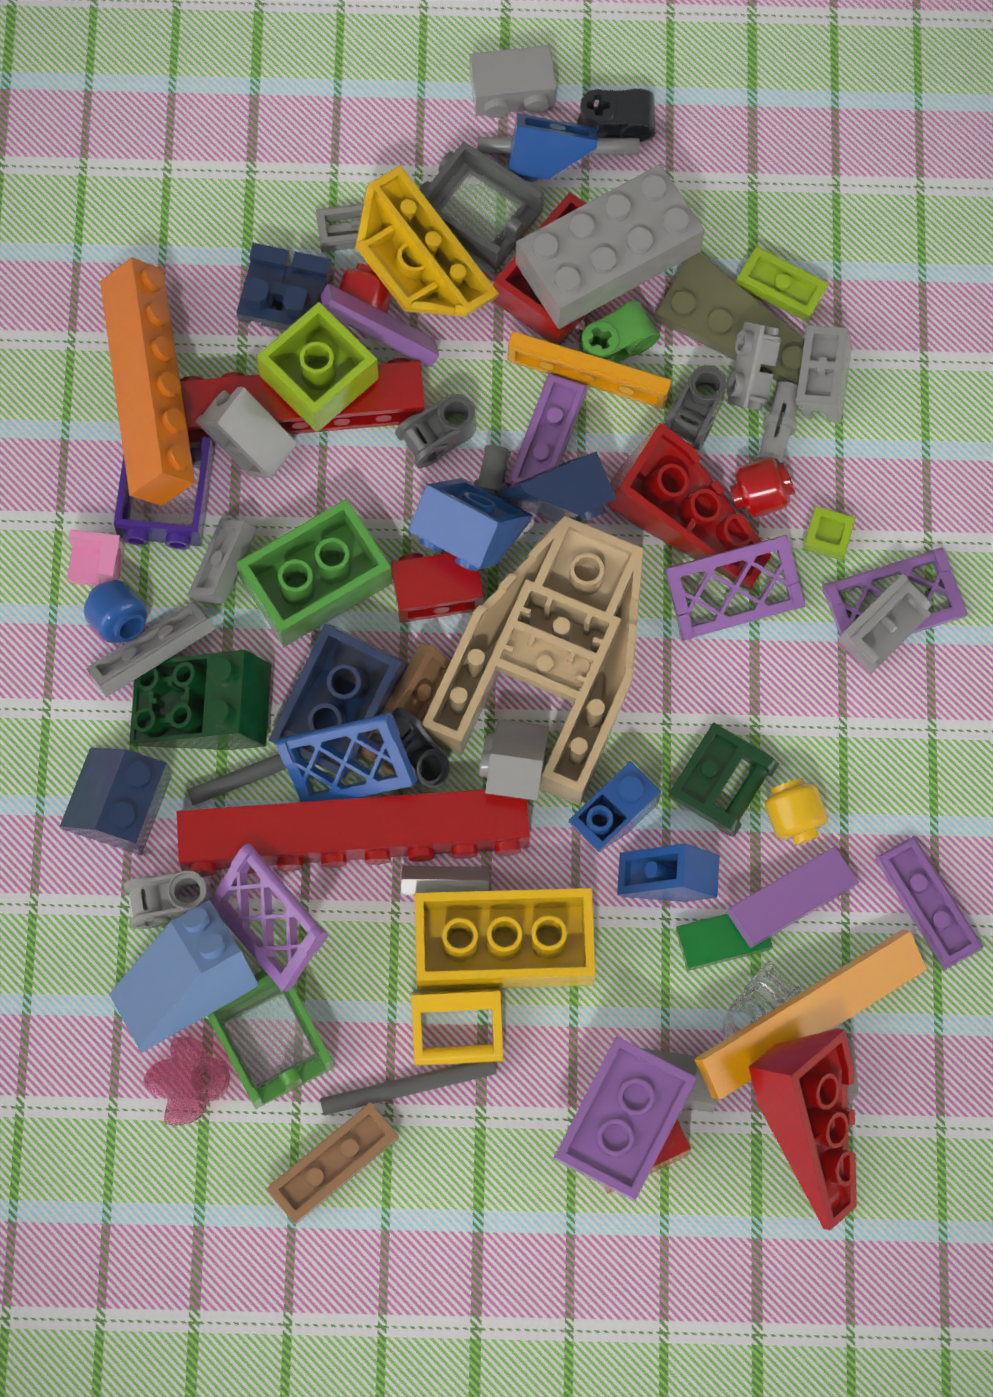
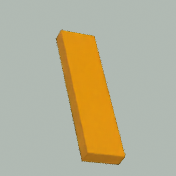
M513 331L508 343V360L511 363L547 374L551 373L660 409H665L670 394L671 379Z

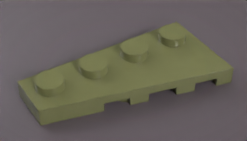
M701 253L686 259L657 309L654 320L735 361L737 358L735 343L739 332L743 330L744 321L778 328V337L782 339L776 365L761 364L760 372L773 374V380L777 382H791L798 385L805 339Z

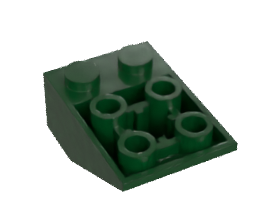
M245 649L165 660L134 680L129 745L212 750L266 747L272 664Z

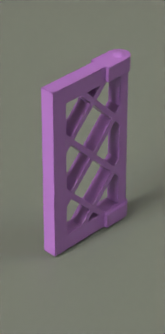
M787 535L664 568L679 627V635L683 641L805 607V599L798 580ZM777 551L780 563L775 572L772 573L755 563V558L762 554ZM740 560L746 562L734 584L713 573L716 567ZM751 566L771 577L759 599L739 588ZM702 571L706 574L694 595L692 596L685 592L680 577ZM710 577L731 588L719 610L698 599ZM776 581L784 584L789 599L768 605L764 603ZM736 592L756 603L753 609L728 616L724 614ZM686 597L689 598V599H691V600L689 601L688 605H687ZM695 603L716 615L713 620L692 625L690 612Z
M940 547L930 552L823 584V594L832 612L840 637L852 624L854 618H858L863 613L859 611V608L867 592L869 591L877 596L884 592L871 585L872 582L897 574H904L909 580L930 589L927 596L929 601L934 592L946 597L950 607L932 613L913 633L966 617L968 613L944 549ZM933 563L937 578L932 583L911 573V570ZM860 587L864 591L856 607L853 608L844 604L840 592Z
M246 844L239 850L231 862L228 872L209 899L220 918L282 992L291 990L313 955L319 951L328 937V933L315 921L251 844ZM250 867L260 876V884L248 885L247 871ZM261 888L262 915L249 916L248 889ZM271 890L285 906L286 913H272ZM234 891L238 893V913L228 902ZM286 918L287 945L274 946L273 919ZM262 920L263 943L250 928V921ZM297 921L308 933L301 944H298ZM274 950H288V964L285 968L275 958Z

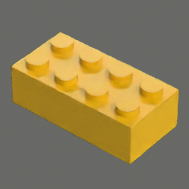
M592 888L414 893L417 991L594 985L595 951Z

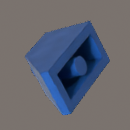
M517 113L508 157V170L528 182H536L539 178L549 180L597 148V128Z
M686 843L620 853L617 895L628 898L677 902L717 898L720 855Z

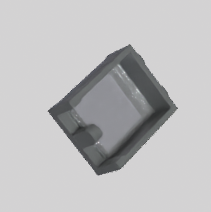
M463 141L455 152L451 150L445 155L439 165V173L433 181L424 182L419 190L461 245L485 261L493 270L497 271L516 247V241L523 238L543 212L544 192Z

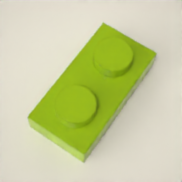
M757 246L736 281L745 291L807 323L810 321L829 285L828 282Z

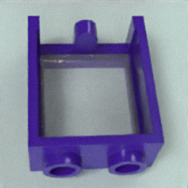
M202 437L201 448L190 447L195 484L163 506L129 496L123 454L113 525L117 535H120L124 542L138 546L147 545L148 541L161 542L170 548L178 550L189 549L190 545L202 547L203 526L214 457L211 437Z

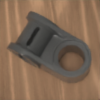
M711 365L695 369L664 422V425L679 437L693 443V447L697 451H700L714 424L715 417L724 401L727 383L723 372ZM702 384H709L717 390V393L712 396H705L700 394L696 388Z
M461 394L446 396L430 408L409 417L395 430V435L399 440L406 442L415 456L414 463L418 468L428 467L446 453L473 437L476 431L474 405L468 397ZM454 413H461L468 417L464 423L459 425H453L447 421V418Z

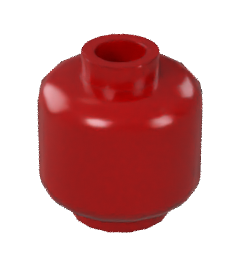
M357 263L356 269L345 271L339 289L387 314L392 294L369 265Z
M765 457L739 467L735 474L737 484L730 486L737 509L746 507L748 513L755 518H760L788 507L790 503L789 495L795 494L794 486L785 463L778 464L772 457Z

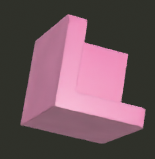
M70 530L68 539L72 546V553L67 575L68 581L73 584L97 586L107 581L119 580L125 550L120 535Z

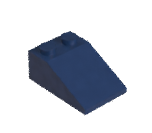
M324 624L272 731L269 741L276 744L278 738L380 715L409 663L336 626ZM371 731L363 732L362 735L368 737ZM345 736L325 741V743L346 754L351 739ZM358 743L351 757L355 761L361 755L359 752L362 745ZM311 745L298 747L297 750L300 757L310 761L315 748ZM321 752L316 765L337 775L341 763ZM348 767L346 768V771L343 775L344 779L347 778L348 774L351 771V769Z

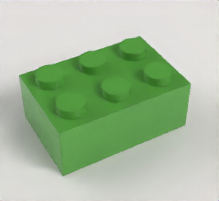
M347 498L236 562L240 580L283 647L393 584L390 564Z

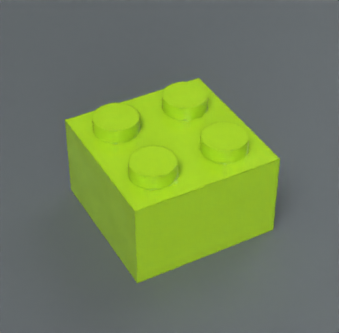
M320 302L256 356L260 377L316 432L321 430L379 379L377 358Z

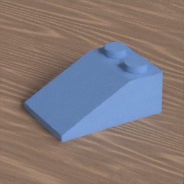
M208 900L172 920L109 995L142 1053L253 990L259 984L240 948L211 901Z

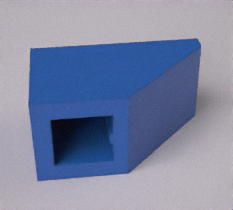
M630 761L568 820V823L600 853L628 834L658 805L661 790Z

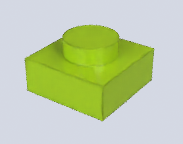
M815 506L803 550L843 561L856 517Z

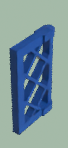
M384 713L366 719L278 738L276 743L278 752L284 766L287 767L300 802L354 799L413 786L417 782L400 739V732L391 713ZM379 729L384 741L383 745L380 746L363 736L362 733ZM345 736L351 739L346 754L325 743V741ZM357 743L378 755L372 770L351 758ZM311 745L315 748L309 763L300 758L297 750L298 747ZM321 752L341 763L335 778L315 767ZM383 759L393 764L396 774L385 777L377 774ZM347 767L367 779V781L349 785L341 782ZM311 775L330 786L331 789L314 792L309 780Z

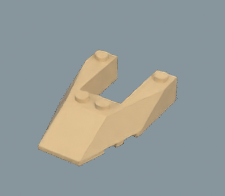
M564 516L532 549L526 560L499 584V588L486 602L474 610L422 722L425 731L435 744L462 756L499 672L574 703L542 774L540 789L580 806L633 680L643 548Z

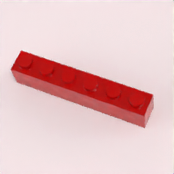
M395 358L389 360L386 364H378L379 379L318 432L400 425L409 417L425 411L420 361ZM230 372L222 375L221 378L204 379L200 376H186L180 379L189 443L202 442V437H210L195 421L200 415L204 414L213 400L222 391L226 390L231 395L237 387H244L289 435L316 432L260 377V374L245 375L240 372Z

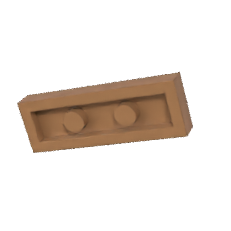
M420 643L381 714L392 713L395 708L401 707L411 712L422 723L451 661L432 645ZM379 729L371 730L367 738L374 733L379 734ZM362 746L359 753L374 764L377 755ZM382 761L379 769L388 775H394L388 765Z
M369 1102L269 1185L266 1190L293 1224L296 1225L398 1140L399 1135L374 1105Z

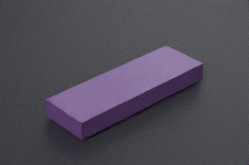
M329 283L326 285L321 294L322 305L338 321L416 361H420V363L428 367L434 365L439 357L435 338Z
M548 373L508 479L507 487L561 463L587 394V385Z
M915 836L876 857L877 864L944 971L983 948L982 943Z
M834 846L731 906L727 910V914L751 949L854 888L859 881Z

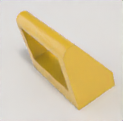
M499 988L411 992L414 1066L503 1062L501 995ZM491 1009L493 1044L422 1048L421 1013Z

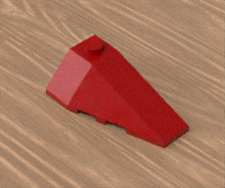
M661 422L653 428L622 464L610 482L616 499L606 503L609 507L633 525L695 560L761 542V539L742 514H737L722 494L725 490L719 481H713L699 461L702 458L695 448ZM769 552L759 555L755 558L754 562L765 567L772 554ZM740 560L716 567L714 571L735 582L746 562ZM751 566L740 585L748 590L751 589L762 571Z
M839 1028L777 1043L748 1067L758 1106L823 1229L830 1231L857 1207L856 1154L849 1150L848 1144L849 1126L855 1125V1110L848 1109L847 1086L855 1084L854 1065L846 1032L844 1029Z

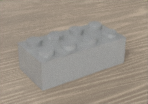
M659 164L516 241L515 263L556 327L560 329L701 252L705 230L662 165Z

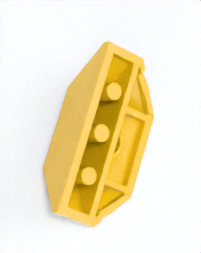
M401 165L367 185L355 247L405 312L466 317L498 297V291Z

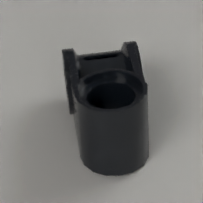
M639 88L629 90L595 89L585 93L581 99V114L578 116L577 124L595 127L596 124H599L598 138H640V142L650 140L656 134L654 95L651 91ZM595 100H599L598 107H594Z
M395 708L391 714L394 717L400 732V739L417 779L414 786L439 787L449 775V760L427 734L424 726L416 716L404 708ZM374 733L368 738L380 746L384 743L380 733ZM383 759L392 772L396 774L393 764ZM423 761V769L422 772H420V765Z

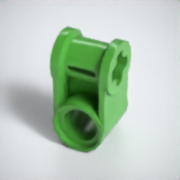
M635 300L622 305L613 313L589 324L582 333V344L579 351L620 363L631 356L645 352L661 336L640 302Z

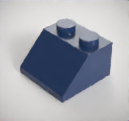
M597 451L568 460L497 491L500 498L552 522L559 521L564 516L578 522L587 521L605 513L606 510L603 505L616 499Z
M90 748L59 826L60 829L142 856L172 777L167 763L126 749Z

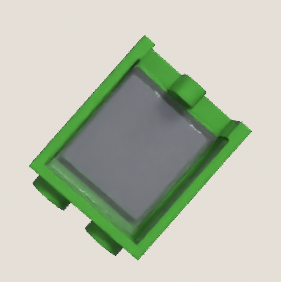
M265 970L254 975L259 984L258 987L207 1015L255 1110L334 1068L333 1060L294 986L290 991L282 992Z

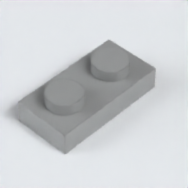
M220 520L188 596L199 603H225L235 587V578L238 574L236 562L249 554L251 541L257 528L246 520Z

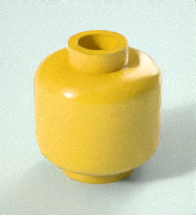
M799 778L770 790L772 796L766 800L765 809L776 837L783 840L793 838L795 846L820 837L817 829L827 823L828 814L817 786L811 783L805 784L803 778Z

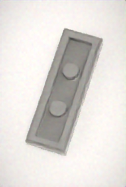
M192 602L146 630L132 641L125 643L88 666L86 670L105 697H108L214 631L215 627L198 604Z

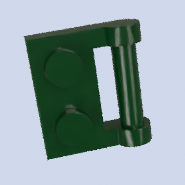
M713 722L672 787L668 797L711 822L723 833L734 837L742 826L740 819L766 777L773 776L779 763L767 753ZM743 759L750 763L752 768L726 811L714 804Z

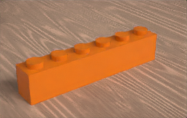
M131 257L100 281L129 496L163 506L194 485L195 478L164 270Z

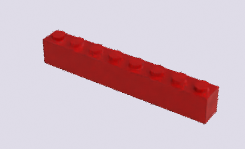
M486 789L181 810L176 811L178 860L182 871H193L201 877L215 875L218 869H229L239 850L246 844H251L268 866L277 865V869L281 871L299 870L303 868V863L321 862V866L325 868H337L346 866L347 860L364 859L365 864L380 865L391 862V857L408 856L409 861L423 862L434 859V854L452 853V857L456 859L476 857L478 851L495 850V854L500 856L516 855L521 853V848H529L530 832L527 799L485 793ZM250 867V869L247 871V874L256 872L252 867Z

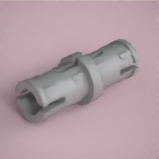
M779 382L777 384L771 412L765 416L763 421V427L766 430L757 460L772 457L778 464L783 462L789 437L794 435L797 427L794 421L798 405H796L797 384L791 382ZM782 412H785L783 415L778 437L775 438Z

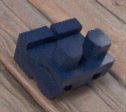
M253 242L249 256V269L236 312L237 318L241 322L251 323L254 321L261 323V326L286 331L318 302L322 304L321 294L328 283L331 284L333 278L331 259L295 251L291 264L289 250Z

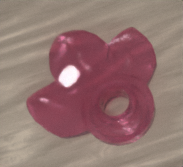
M186 1036L172 1038L170 1045L172 1058L153 1064L143 1079L151 1092L161 1098L168 1099L164 1122L173 1126L185 1125L199 1119L203 1115L208 1102L222 1097L230 1083V1073L225 1063L209 1056L202 1042ZM210 1071L212 1080L207 1086H203L201 1084V1076L204 1072Z

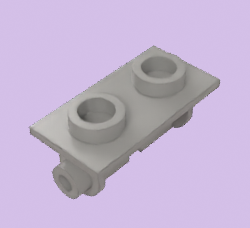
M744 321L743 330L739 332L735 343L737 358L734 371L729 375L726 385L728 404L762 411L763 403H768L773 374L760 372L761 364L776 365L782 339L778 337V328Z

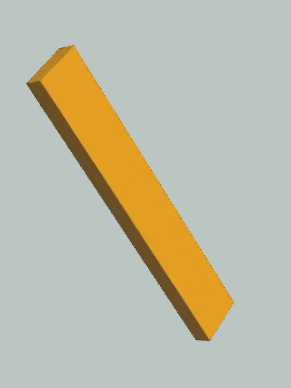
M901 930L696 1057L695 1062L711 1098L721 1100L751 1081L748 1067L775 1044L832 1030L927 970L911 931Z

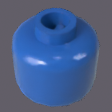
M111 580L95 586L90 591L83 610L86 621L109 643L129 642L138 637L145 627L148 613L144 601L124 581Z

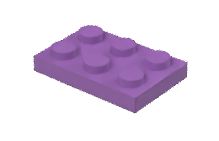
M616 1036L553 1160L635 1202L697 1077Z

